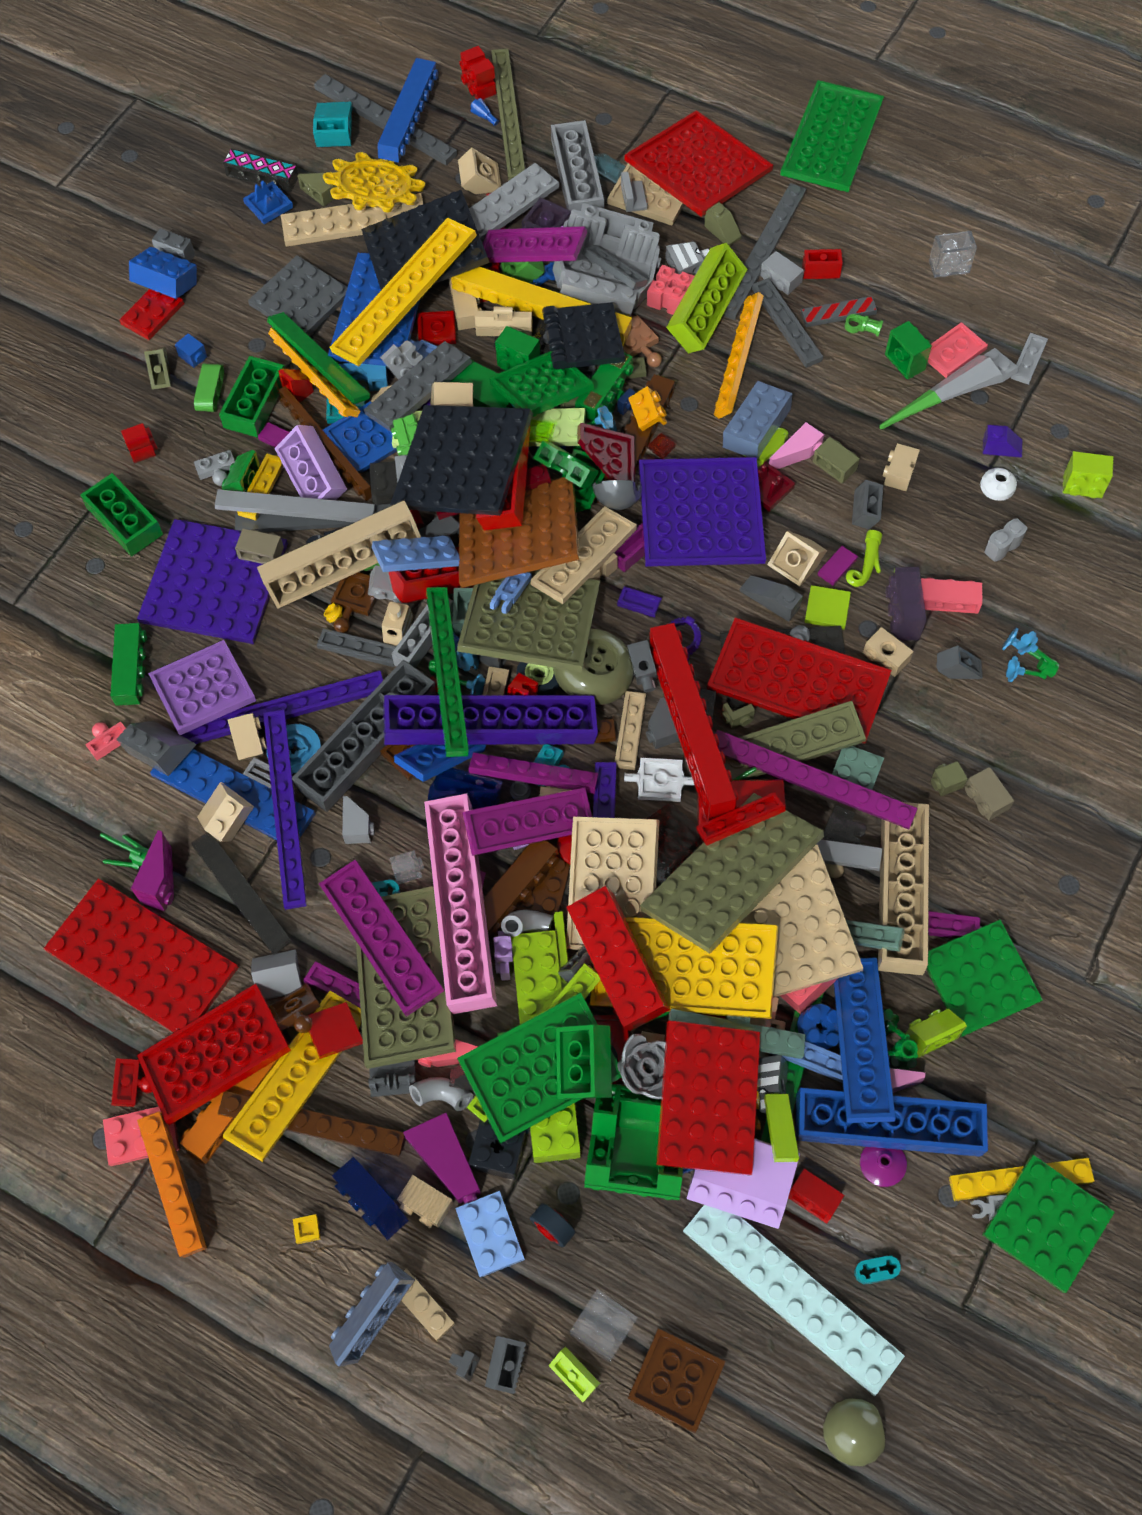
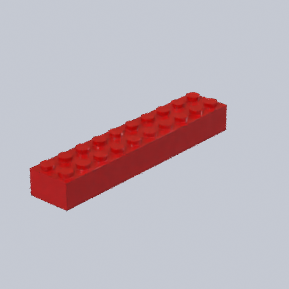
M674 623L650 628L649 647L657 676L706 821H710L737 809L738 793L736 788L731 786V773L729 769H725V756L723 751L719 752L718 736L712 732V719L710 715H706V702L704 698H700V685L698 681H694L693 665L688 664V652L686 647H682L680 630H676Z

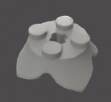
M633 1034L628 1038L623 1048L622 1059L618 1062L617 1068L623 1082L630 1091L650 1098L661 1099L666 1041L658 1040L650 1043L641 1034Z

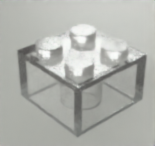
M972 231L935 236L929 258L934 278L970 273L977 249Z
M597 1289L570 1330V1335L611 1363L636 1324L638 1317Z

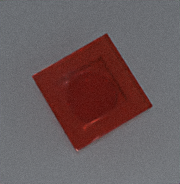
M662 433L648 444V449L661 459H664L675 448V442Z

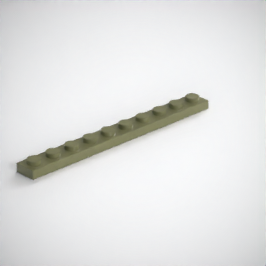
M508 49L491 50L495 69V84L509 181L524 171L525 166Z

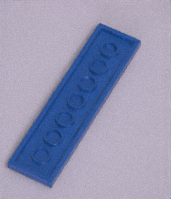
M194 749L188 753L169 776L154 768L150 771L151 776L205 804L219 783H224L254 806L244 824L277 840L271 788ZM296 802L300 838L316 813L314 810Z
M862 958L860 960L863 971L840 977L834 982L847 1123L895 1122L877 958Z

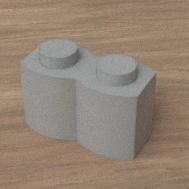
M1018 518L1009 521L1004 526V529H1000L990 536L984 553L994 562L1003 559L1008 551L1020 546L1028 527Z

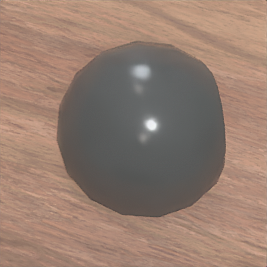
M629 480L602 481L600 484L594 483L593 492L598 501L605 507L613 510L630 508L638 502L641 497L642 486L639 484L635 487V482Z

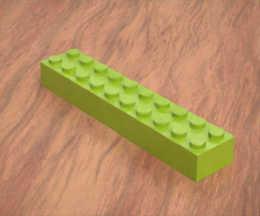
M555 930L511 936L520 1024L545 1012L562 991L561 978L558 973L560 969ZM575 1103L530 1127L534 1163L580 1158Z

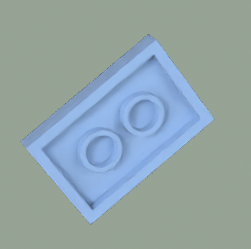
M500 1191L455 1208L480 1278L525 1260Z

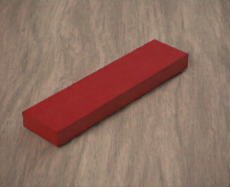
M774 792L698 825L696 829L707 846L783 813L786 809L783 802Z

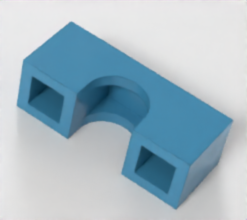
M339 363L356 381H366L370 391H379L381 388L388 386L386 366L371 364L357 366L353 363Z

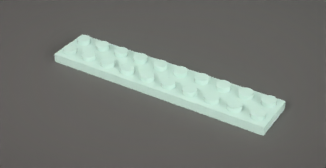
M704 1205L683 1230L688 1237L873 1396H876L905 1357L740 1216Z

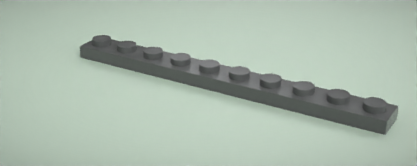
M326 74L314 83L315 90L336 102H352L353 112L382 129L385 128L392 112ZM415 126L414 133L410 135V145L444 165L449 164L457 156L456 149Z
M792 183L789 184L746 260L744 266L747 268V271L722 316L736 320L744 306L745 299L752 291V284L756 283L760 277L762 263L773 254L802 202L807 188Z

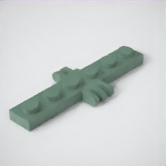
M671 1009L669 1012L670 1021L760 1032L759 1051L798 1059L804 1057L805 1034L750 1024V1017L726 1016L723 1019Z

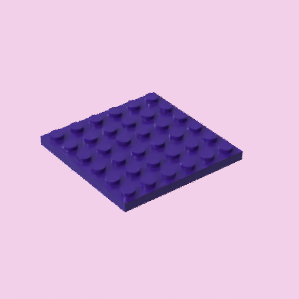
M756 457L639 460L640 484L642 486L641 507L645 567L765 564L766 553Z
M174 519L137 620L143 624L254 644L270 598V594L257 568L263 564L238 558L235 547L241 531ZM281 538L284 546L281 553L282 556L285 554L288 542L287 539Z

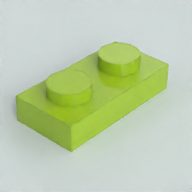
M566 1346L548 1365L582 1402L600 1384Z

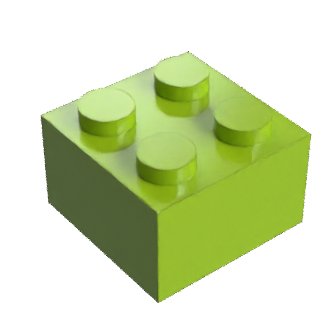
M1073 451L1063 476V493L1073 496L1102 498L1113 476V456Z

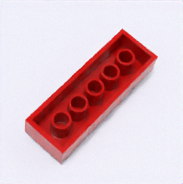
M530 425L501 516L476 514V519L484 531L522 526Z
M604 886L567 906L566 908L622 1026L632 1031L669 1011L670 1008L613 892L607 886Z

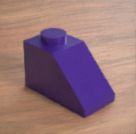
M988 425L983 437V454L1021 458L1022 439L1008 426Z

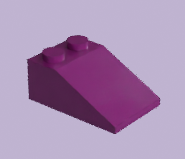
M158 830L132 884L131 890L141 904L166 911L167 906L171 905L174 899L172 847L163 832Z

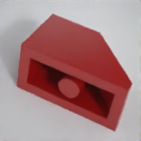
M280 369L278 371L282 387L286 386L299 403L314 392L309 377L299 370Z

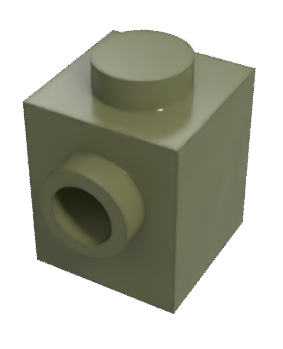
M957 761L949 765L942 764L938 766L931 778V784L934 790H938L940 796H944L964 788L968 778Z

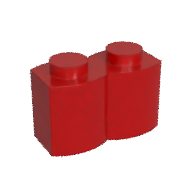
M141 423L121 431L134 464L156 456L155 450L158 449L154 439H152L153 436L149 427L145 428L144 424Z

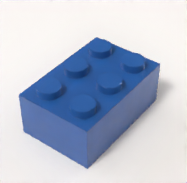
M149 247L129 260V281L177 299L197 285V265L188 260L175 257L170 253L162 252L157 248Z

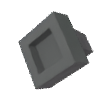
M466 1350L463 1357L452 1353L449 1363L458 1368L456 1375L470 1382L480 1358Z

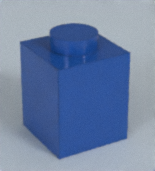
M189 333L175 344L178 356L193 368L202 363L207 357L204 345Z

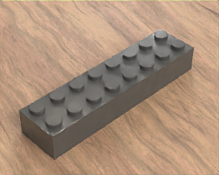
M402 660L292 777L295 788L324 811L328 812L380 756V750L386 746L384 745V695H436L435 682Z

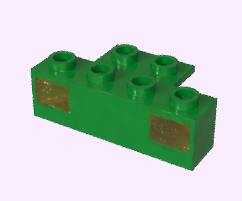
M624 353L625 362L603 364L597 369L591 378V381L594 383V390L579 396L575 401V408H585L586 419L594 421L598 417L597 409L606 406L609 412L613 413L618 399L625 393L623 390L625 379L633 372V356Z

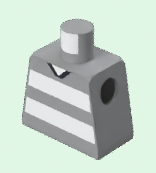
M695 242L666 246L665 259L669 267L676 269L675 273L681 274L685 272L695 276L709 249L699 251Z

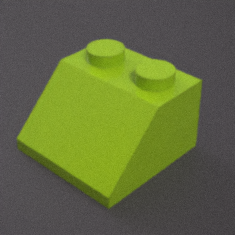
M938 1009L930 1013L928 1019L924 1021L917 1019L910 1023L905 1034H909L910 1040L917 1044V1054L920 1058L957 1040L967 1027L966 1023L950 1009L942 1012Z

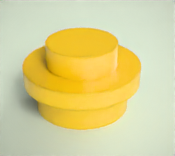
M334 603L330 604L324 612L326 620L332 623L341 617L342 607Z

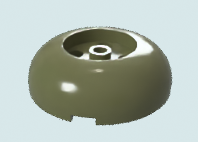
M591 628L585 654L587 658L584 659L582 672L554 667L553 671L558 684L569 696H594L595 705L609 704L618 700L626 693L632 683L634 671L627 646L615 635L604 630Z

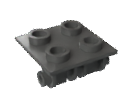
M415 1060L369 1069L370 1079H368L371 1097L410 1094V1085L416 1083Z

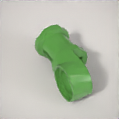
M850 314L846 318L845 329L850 333L867 331L879 336L884 321L870 319L869 316L864 317ZM855 321L858 323V326H851L849 322Z

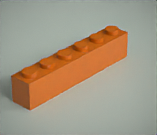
M279 1058L226 1091L251 1097ZM223 1093L211 1100L210 1105L198 1114L197 1121L193 1127L188 1128L181 1137L182 1141L180 1144L205 1164H207L225 1140L223 1134L234 1120L233 1118L217 1114Z
M160 1111L138 1119L137 1123L179 1257L185 1258L207 1249L168 1124L165 1122Z

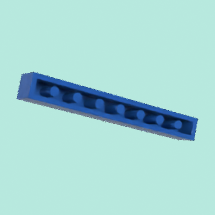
M420 58L415 59L378 142L379 159L399 163L401 156H404L406 144L409 145L410 135L415 131V123L419 122L420 112H423L425 101H428L429 91L433 90L434 80H437L438 70L436 69V62Z

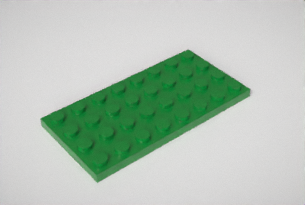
M817 80L781 168L780 175L849 192L882 106L884 96Z

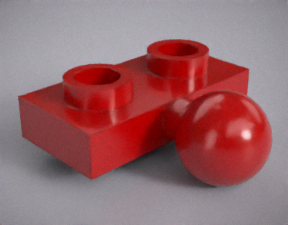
M116 1058L111 1106L135 1107L137 1088H140L144 1093H152L146 1076L138 1079L139 1060Z

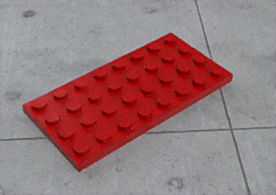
M734 618L707 684V689L792 719L852 701L867 741L892 670Z
M99 878L43 948L52 956L172 1033L203 1016L239 968L232 961Z

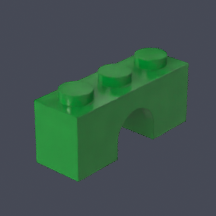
M542 441L534 456L535 460L548 468L555 469L566 475V479L581 488L590 489L599 472L552 442Z

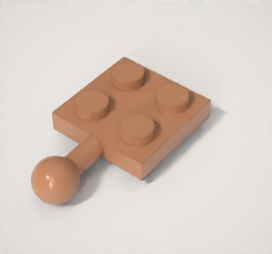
M636 315L632 318L631 331L623 345L624 353L634 357L642 352L647 357V363L650 367H658L662 362L660 354L652 352L649 348L659 343V337Z

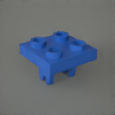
M262 180L261 186L255 184V192L243 198L245 205L263 224L293 208L292 202L273 181L266 185Z

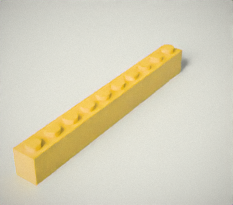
M477 267L451 277L452 289L458 292H464L476 298L505 307H513L514 310L520 312H532V316L544 320L542 309L546 306L562 308L591 305L590 303L482 267ZM615 312L623 346L631 331L632 317Z

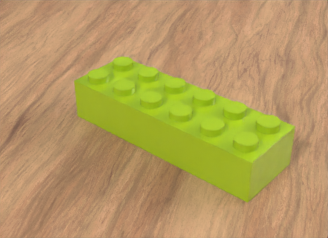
M727 243L710 248L666 327L688 354L705 349L747 271V268Z

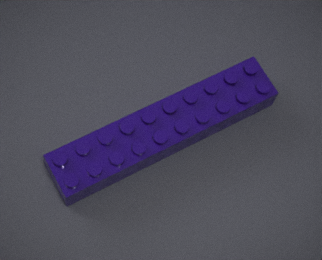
M384 695V745H445L439 695ZM461 695L468 745L594 744L598 734L594 696Z

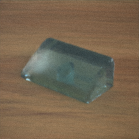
M605 153L594 155L597 172L617 183L621 172L624 171L626 166Z

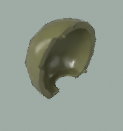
M847 1398L837 1402L828 1411L823 1424V1435L829 1451L839 1461L850 1466H865L875 1462L885 1448L884 1429L877 1408L863 1399Z

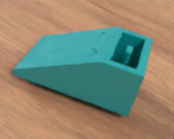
M352 102L317 103L313 118V135L316 147L351 146Z

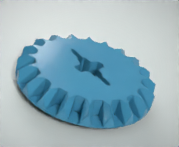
M301 724L287 725L289 749L297 746L299 750L295 751V754H292L290 750L292 773H297L318 751L321 743L318 735L311 728Z

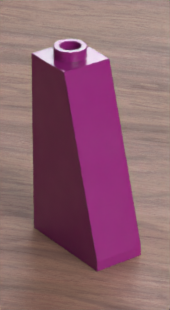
M446 1113L403 1132L407 1142L459 1204L462 1202L467 1204L478 1199L477 1195L481 1194Z

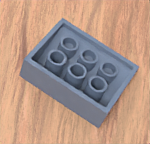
M387 1262L386 1265L382 1264L375 1273L377 1278L372 1285L368 1284L360 1295L362 1299L357 1306L353 1305L345 1316L347 1321L342 1327L338 1326L331 1336L333 1340L329 1348L335 1364L339 1367L358 1363L414 1283L415 1279L393 1262Z

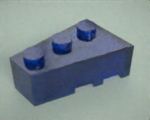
M450 768L436 775L429 788L428 801L467 794L472 804V810L499 805L503 781Z
M354 1157L332 1175L337 1182L334 1187L343 1197L347 1194L350 1197L348 1203L356 1212L361 1210L364 1213L361 1216L370 1228L374 1225L387 1241L409 1221L393 1199Z

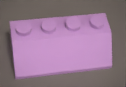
M296 425L276 446L275 451L300 497L336 501L347 490L313 426Z

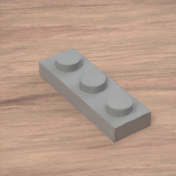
M1033 333L1029 334L1016 364L1019 372L1013 375L1011 379L1029 385L1047 343V338Z

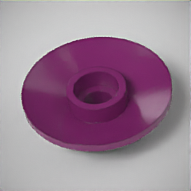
M865 1147L860 1156V1168L864 1177L870 1183L879 1187H890L900 1182L904 1177L907 1161L902 1150ZM881 1158H886L889 1164L883 1165L880 1161Z

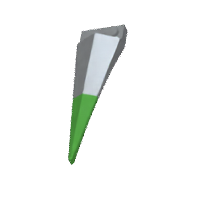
M996 348L984 355H978L880 424V429H884L943 401L1004 382L1019 372L1018 366Z

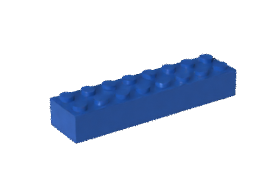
M800 1088L796 1093V1141L981 1157L988 1151L987 1104L893 1096L895 1122L847 1123L843 1091Z

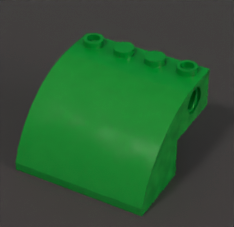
M612 1084V1098H596L586 1164L585 1188L636 1194L643 1197H658L665 1200H680L683 1168L656 1165L661 1099L650 1098L643 1094H635L626 1086Z

